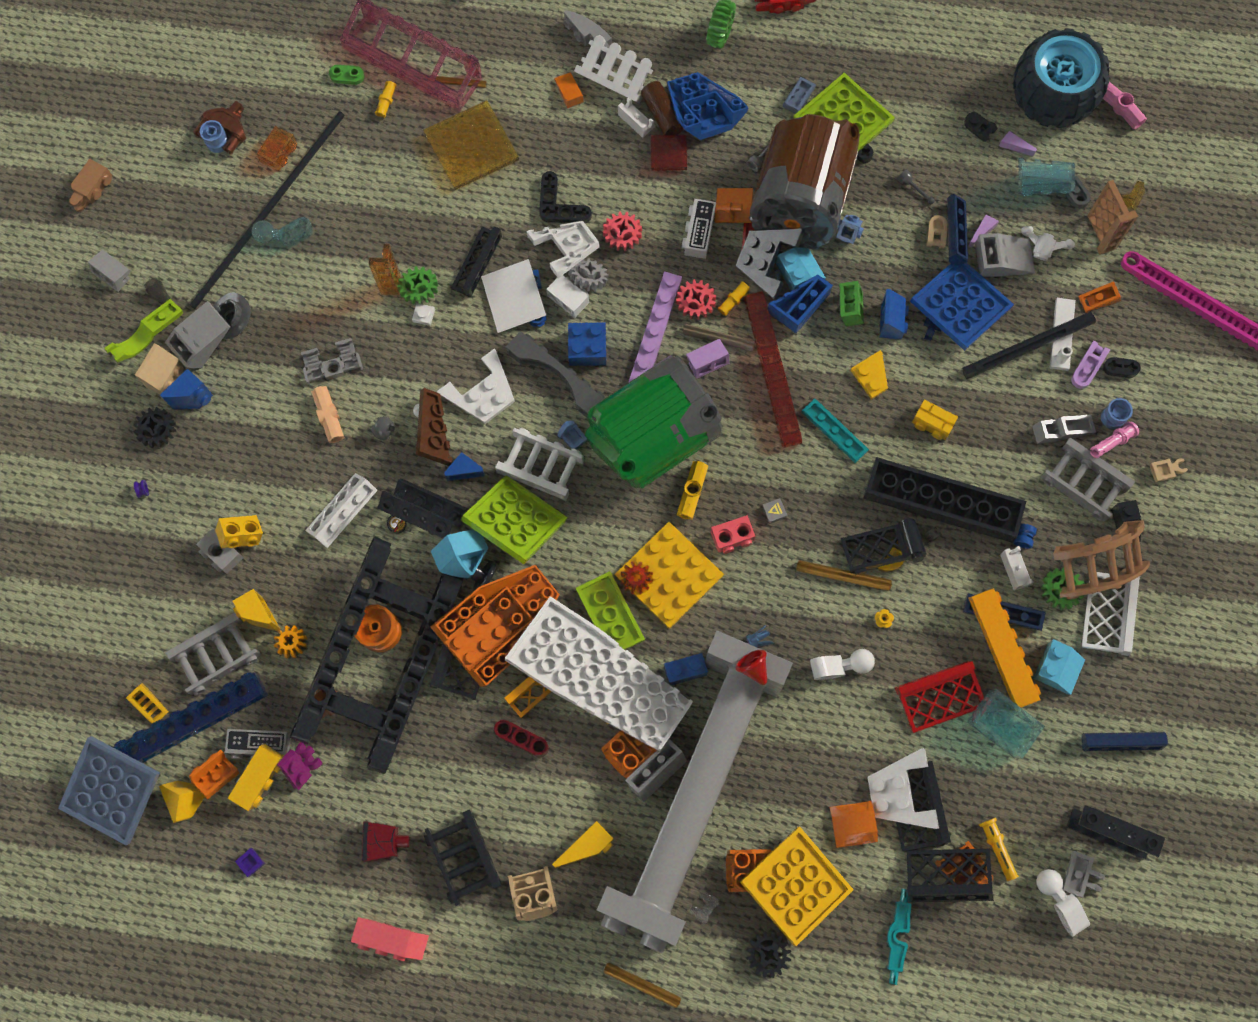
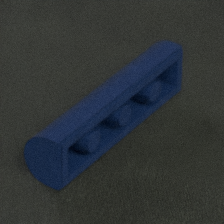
M952 194L947 198L949 262L953 265H962L968 262L966 201Z
M968 593L965 597L963 613L975 615L968 599L974 596V594ZM1003 601L1000 602L1002 609H1005L1009 615V624L1042 631L1045 611Z
M1165 732L1083 733L1081 737L1083 751L1162 750L1168 745Z

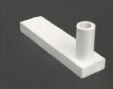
M1056 298L1053 328L1074 319L1076 300ZM1073 333L1052 342L1050 369L1064 371L1070 369V359L1073 352L1071 348Z

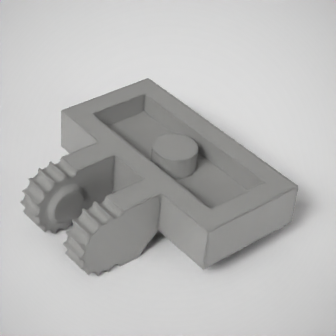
M1072 851L1062 887L1064 892L1083 898L1086 888L1101 892L1102 887L1088 882L1089 875L1099 880L1105 879L1104 874L1091 870L1094 861L1093 857Z

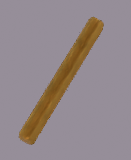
M799 560L796 566V570L799 572L889 591L892 586V580L866 574L855 576V573L850 574L848 570Z

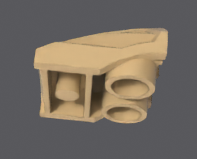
M545 866L544 869L518 876H508L517 920L531 921L547 917L557 911L548 866Z

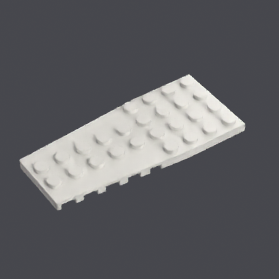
M550 596L507 654L505 661L558 696L650 747L661 751L693 701L691 699L688 700L677 688H673L666 683L663 677L657 676L645 663L639 662L628 650L625 651L618 645L619 643L601 629Z

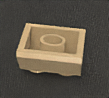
M154 343L135 376L146 388L161 394L183 373L184 365L177 357Z

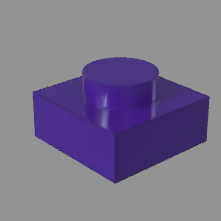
M250 848L235 861L247 877L252 876L265 864L253 848Z

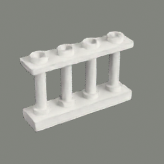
M514 428L512 432L514 437H517L507 461H504V463L498 461L495 467L496 472L566 501L569 496L566 483L576 461L583 464L584 456L576 449L569 450L564 448L565 446L559 442H549L541 435H531L524 428ZM527 441L534 444V447L525 467L520 470L515 468L513 464L523 442ZM541 448L552 451L542 474L538 477L532 475L531 470ZM558 455L569 458L559 482L554 484L549 482L548 478Z

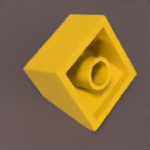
M254 589L233 600L235 605L233 610L236 616L241 618L243 622L247 621L250 625L274 631L280 629L265 600Z

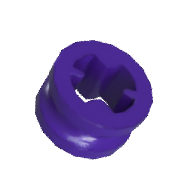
M141 480L140 483L134 482V490L138 498H141L142 495L149 496L148 485L145 480Z

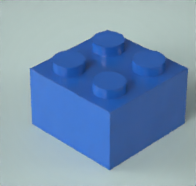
M606 322L568 323L569 366L606 365Z

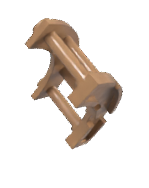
M1144 520L1123 522L1115 530V535L1111 537V535L1107 534L1094 539L1095 543L1084 545L1082 542L1056 546L1053 553L1054 560L1063 562L1067 587H1062L1060 598L1076 599L1080 595L1092 594L1108 589H1119L1123 584L1145 573L1150 566V561H1142L1139 536L1145 528ZM1122 545L1126 568L1118 573L1114 551L1116 547ZM1105 551L1110 577L1098 581L1094 557L1097 553ZM1084 556L1087 561L1090 583L1075 586L1071 561L1073 558Z

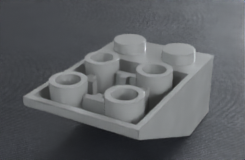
M999 233L979 234L975 243L978 270L981 276L997 277L1035 274L1030 239Z
M207 301L174 328L165 343L186 368H202L228 332L230 326L210 302Z

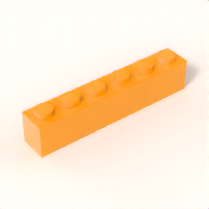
M992 588L969 597L968 599L1014 708L1019 709L1039 701L1040 689L1032 681L1033 672L1030 666L1024 662L1025 653L1022 647L1017 645L1015 640L1017 639V634L1014 628L1009 626L1008 621L1010 618L1007 611L1001 607L1000 602H1002L999 592Z

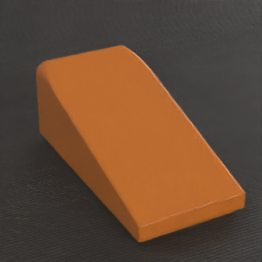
M571 72L554 78L567 108L584 102L583 95Z
M1114 281L1078 296L1085 313L1121 301V296ZM1086 298H1087V301H1088V303H1089L1090 306H1087V305H1086V303H1085V299H1086Z

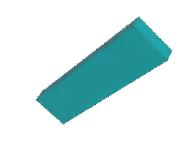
M815 398L801 411L854 463H857L869 451L858 438Z

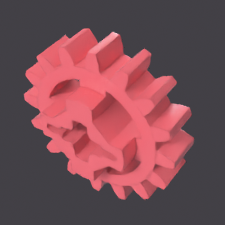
M620 211L619 216L612 214V219L607 218V224L603 225L605 242H610L611 248L617 246V251H619L620 247H623L624 251H626L628 246L633 249V243L638 245L639 239L642 238L640 220H635L634 214L629 217L628 212L622 215Z
M693 279L692 284L687 281L686 287L680 286L681 292H677L676 304L679 305V311L684 310L683 316L690 314V319L696 316L697 320H699L700 315L706 318L707 312L712 313V307L716 305V295L713 294L714 288L709 289V283L703 285V280L696 283L695 279ZM707 299H708L709 301H708L707 305L705 306V305H704V302L707 301Z

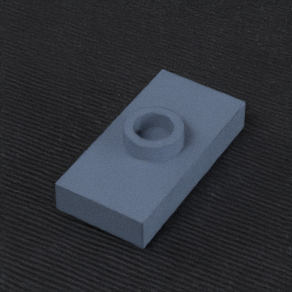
M800 77L783 103V107L796 114L804 107L816 88V84Z

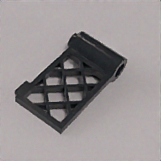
M913 518L904 519L896 525L841 538L850 574L855 573V576L867 573L866 570L905 560L913 561L914 563L921 562L927 554L916 520ZM895 532L896 537L893 541L884 538L886 533ZM869 537H874L878 540L875 543V545L872 546L865 542L866 539ZM854 541L859 545L854 551L848 548L846 543ZM881 541L890 545L886 552L877 548ZM862 546L871 550L867 557L858 553ZM894 547L900 550L902 555L894 557L889 553ZM874 552L883 556L879 561H874L870 557ZM855 556L864 560L861 565L853 567L852 560Z

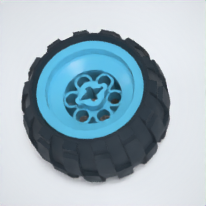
M1065 28L1061 31L1054 29L1036 38L1024 50L1014 72L1013 89L1019 108L1024 109L1025 116L1030 120L1034 119L1040 122L1039 125L1045 127L1052 125L1057 128H1064L1071 123L1076 124L1084 120L1099 106L1108 88L1110 67L1108 57L1104 55V48L1099 42L1091 39L1089 34L1085 32L1080 33L1070 28Z

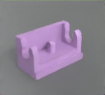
M720 339L686 354L689 360L688 364L696 379L730 364L729 353Z

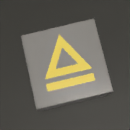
M780 498L762 505L769 524L787 517Z

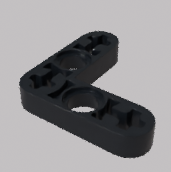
M547 171L542 175L539 212L540 218L544 222L573 223L583 221L587 223L591 220L592 212L590 207L586 205L557 204L558 178L556 173ZM549 177L552 178L551 188L548 187L547 180ZM551 193L554 197L552 200H545V194ZM546 210H550L549 216L545 215ZM555 210H558V217H555ZM568 210L571 215L565 218L561 216V212ZM582 211H586L585 217L581 216Z

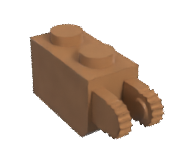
M91 159L87 161L71 183L74 193L69 202L74 206L75 211L78 212L83 211L89 203L93 204L95 200H98L102 190L111 183L113 177L108 168Z

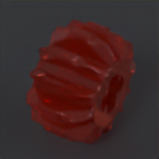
M632 561V568L625 565L624 569L626 572H621L620 574L623 577L620 580L621 584H626L624 590L627 591L632 588L631 594H635V590L642 594V588L648 591L649 586L647 584H653V580L650 578L653 576V572H647L649 566L646 565L642 568L641 561L638 563V566H635L634 561ZM635 575H640L638 581H634Z

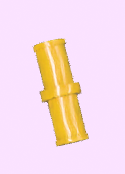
M392 81L385 82L383 92L379 95V103L375 111V115L385 118L389 105L393 102L392 96L396 84Z
M742 281L732 293L730 292L727 295L728 298L717 308L718 311L727 316L732 308L740 303L741 298L750 290V287Z

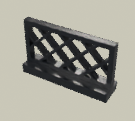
M443 643L430 687L475 700L479 685L470 674V678L459 682L455 672L464 667L461 666L453 670L450 660L455 656L452 655V652ZM453 674L457 684L453 687L444 686L445 677ZM472 680L475 686L473 694L465 692L462 684Z
M928 761V767L921 768L923 777L919 783L910 777L909 780L917 785L911 795L914 801L922 805L918 812H921L923 807L928 810H936L939 829H930L936 832L938 841L928 842L922 838L928 827H925L919 836L910 830L912 824L906 827L902 823L896 822L902 851L951 843L933 761ZM923 780H924V782H925V787H923V786L921 785V783L923 782ZM919 787L927 791L928 797L924 803L913 797ZM928 800H929L930 808L925 805ZM901 826L906 829L904 834L902 833ZM908 831L918 837L915 844L911 846H905L904 836ZM920 839L923 840L924 842H926V843L918 844V842L920 841Z
M990 848L906 851L907 895L909 903L994 901ZM962 855L966 861L958 867L951 860L955 856ZM977 855H986V862L981 867L973 861ZM935 856H941L946 860L939 868L931 862ZM911 857H921L925 861L917 868L911 863ZM948 863L956 869L950 877L941 871ZM969 863L978 869L971 877L963 871ZM927 864L936 870L929 878L921 872ZM938 873L946 879L942 885H936L932 881ZM959 873L968 879L961 885L953 881ZM980 873H983L988 878V884H978L974 879ZM917 874L926 880L922 885H912V879Z

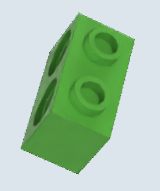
M858 281L840 283V315L845 326L864 324L863 290Z

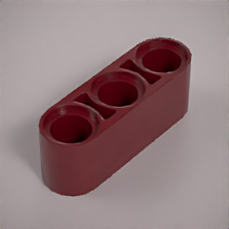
M500 720L494 726V732L500 739L536 757H544L549 751V746L545 739L507 720ZM503 725L509 726V732L505 735L499 734V728ZM525 734L527 735V740L522 744L517 743V736ZM541 742L545 745L544 750L539 753L535 752L534 746Z

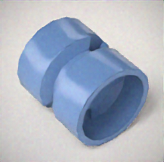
M210 120L203 123L200 127V135L207 148L213 153L223 152L222 147L229 138L222 125L215 120Z
M1116 398L1102 411L1101 421L1109 429L1121 428L1132 416L1133 408L1127 400Z

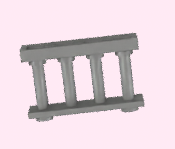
M1069 438L1061 448L1064 450L1065 455L1052 472L1046 470L1040 478L1043 479L1047 486L1055 487L1090 511L1095 519L1105 522L1112 515L1107 509L1120 491L1126 493L1135 481L1100 457L1094 458L1087 448ZM1071 458H1076L1080 461L1081 466L1071 480L1066 483L1058 476ZM1087 469H1092L1097 473V477L1085 494H1082L1074 487ZM1108 480L1113 484V488L1099 506L1091 498L1102 482Z
M235 613L165 652L171 661H177L181 664L189 679L191 686L185 689L186 693L195 696L205 691L207 686L245 664L251 665L258 660L257 657L261 656L257 649L250 650L239 630L240 624L243 621ZM228 631L232 632L244 654L234 661L222 640V634ZM210 641L215 642L226 663V666L217 671L204 649L205 644ZM193 651L198 653L209 674L200 681H198L187 660V655Z

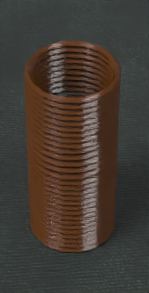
M653 81L644 86L641 90V96L664 136L673 137L679 134L683 127L677 121L672 102L661 83Z

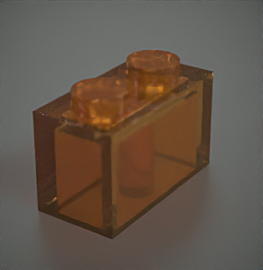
M275 126L256 155L260 163L279 171L281 167L286 165L290 153L296 150L297 141L293 134Z

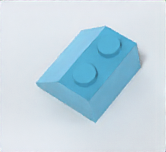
M792 248L777 256L776 265L791 291L816 275L826 279L809 248Z
M1053 639L1047 644L1033 679L1071 695L1085 659L1072 647Z

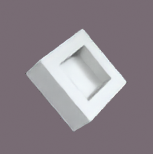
M417 303L412 321L431 326L435 307L419 305Z

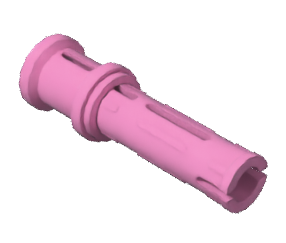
M1126 422L1122 428L1115 429L1110 437L1091 447L1090 454L1094 458H1099L1115 446L1126 444L1130 438H1135L1139 435L1138 426L1133 422Z

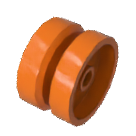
M379 604L366 606L364 610L365 615L355 638L366 648L376 653L393 649L399 643L402 636L400 620L384 606Z

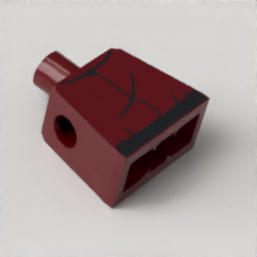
M363 822V862L397 857L398 848H409V835H398V827Z

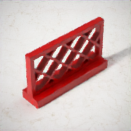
M966 661L894 687L897 695H899L912 733L987 707L974 672L973 661ZM970 674L972 684L970 688H967L960 683L963 676ZM946 682L955 685L951 695L942 691ZM958 687L968 691L964 701L954 697ZM931 688L937 691L933 702L923 698L927 689ZM940 693L949 697L945 708L936 704ZM971 693L978 696L981 704L972 706L967 703ZM913 695L919 698L915 708L907 705L905 697ZM922 700L931 704L927 715L918 711ZM952 700L962 703L959 712L954 713L948 710ZM934 706L944 710L940 719L930 717ZM916 713L926 717L923 725L915 727L913 721Z

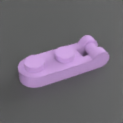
M1093 340L1072 375L1071 381L1076 388L1084 389L1091 383L1110 349L1099 346L1098 342Z

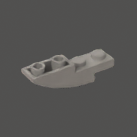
M568 10L564 12V24L568 30L571 29L574 32L578 42L581 41L586 46L590 40L594 41L596 36L601 35L606 41L604 47H610L612 38L599 25L575 12ZM602 51L600 54L602 61L604 60L607 54L604 51Z

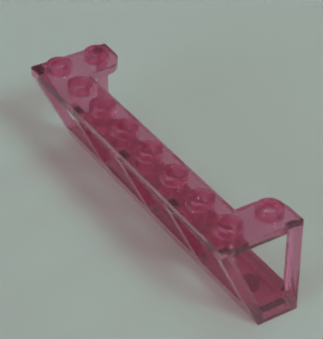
M357 0L340 37L343 49L459 112L476 90L479 81L483 80L479 60L475 56L464 53L460 48L449 45L445 40L434 37L430 32L419 29L415 24L404 21L400 16L389 13L387 9L374 5L370 0ZM361 8L363 19L353 33L350 34L349 31ZM379 20L382 21L372 44L355 37L366 21L373 25H377ZM387 24L412 37L401 60L376 48ZM416 40L441 52L431 76L406 64ZM446 56L458 61L465 67L467 75L459 91L436 80ZM471 78L476 79L475 83L472 85L468 93L463 98V94Z

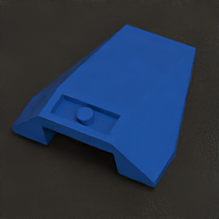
M698 72L667 81L677 121L687 132L700 140L732 130L748 111V106L740 97Z

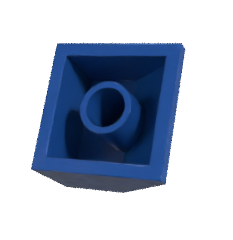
M886 289L881 302L879 338L902 339L908 330L905 316H908L909 305H906V298L891 289Z
M186 369L160 394L173 410L199 409L207 405L213 396L204 383L189 369Z

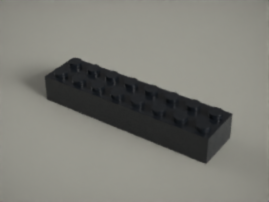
M878 457L875 458L863 499L1011 543L1018 536L1027 502Z

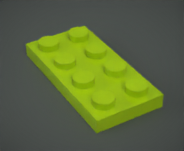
M610 571L575 588L593 625L619 643L618 645L621 648L627 650L645 641Z

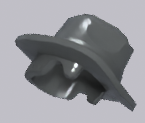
M236 292L225 294L213 305L230 326L223 339L235 338L245 329L251 316V307L241 294Z

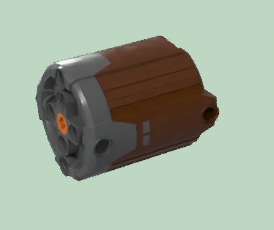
M807 114L803 117L787 121L783 119L778 122L770 138L750 207L749 219L755 231L803 229L805 233L799 245L800 248L818 249L819 246L829 243L838 229L858 154L860 134L856 124H852L847 119L834 121L813 114Z

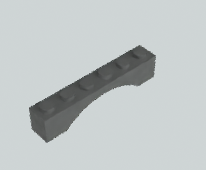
M520 331L506 346L507 354L521 365L539 366L559 376L572 392L577 410L587 418L589 409L602 401L605 396L599 390H593L588 381L578 378L573 369L563 366L562 361L558 357H552L548 354V350L543 345L538 346L529 334H524Z

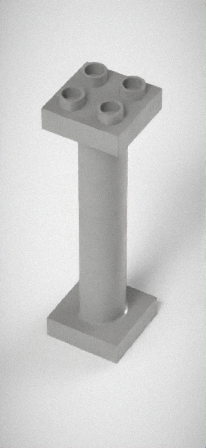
M716 631L708 649L705 664L707 668L725 675L726 678L636 890L632 896H628L607 886L597 908V911L605 914L601 926L623 936L629 925L644 932L639 943L662 954L667 943L676 946L686 921L671 915V910L761 694L765 692L778 697L793 664L788 660L766 652L767 684L761 685L746 675L737 672L735 666L746 654L762 649L719 631Z

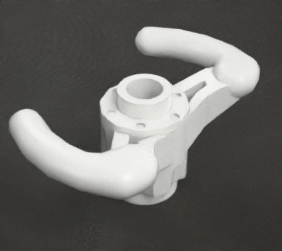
M1025 226L1021 229V233L1029 237L1035 244L1033 257L1047 261L1048 258H1051L1054 250L1061 248L1072 249L1075 247V243L1071 239L1056 242L1051 234L1035 235L1032 226Z

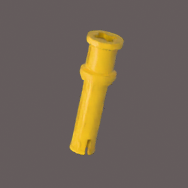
M995 817L980 823L979 826L985 832L986 842L994 850L1006 881H1011L1019 876L1003 843L1004 835L1000 833ZM989 826H991L994 835H992ZM1000 852L1003 853V856H1004V858H1005V860H1006V863H1007V865H1008L1009 868L1006 867L1005 862H1004V860H1003V858H1002Z

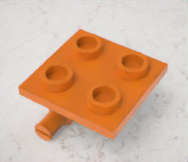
M717 188L714 222L751 223L749 217L754 189Z

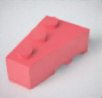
M358 917L351 942L358 944L357 948L362 950L376 949L375 953L387 956L388 953L394 954L393 959L405 961L406 958L422 960L429 935Z

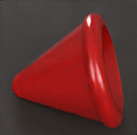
M755 650L746 654L737 662L735 666L736 671L761 685H766V651Z

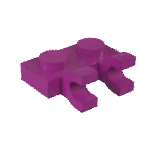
M301 742L297 745L295 751L290 749L277 764L293 788L300 790L312 776L310 771L318 769L323 764L319 758L314 760L312 754L315 751L311 746L306 747Z

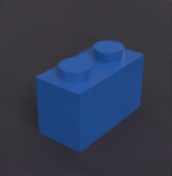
M702 653L664 663L665 674L670 686L707 676L708 673Z

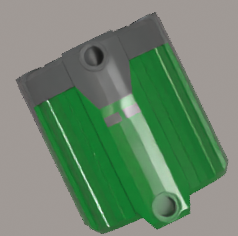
M670 355L591 407L587 414L590 427L586 430L585 437L593 451L622 480H627L634 488L642 489L720 437L722 433V418L708 393H705L699 382L689 371L687 364L678 355Z

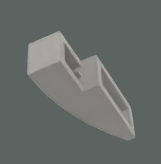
M1091 415L1060 417L1057 420L1040 421L1032 426L1037 444L1056 442L1096 433Z

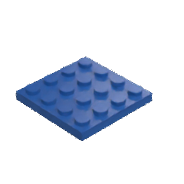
M967 262L962 265H948L910 300L916 308L964 351L1014 305Z

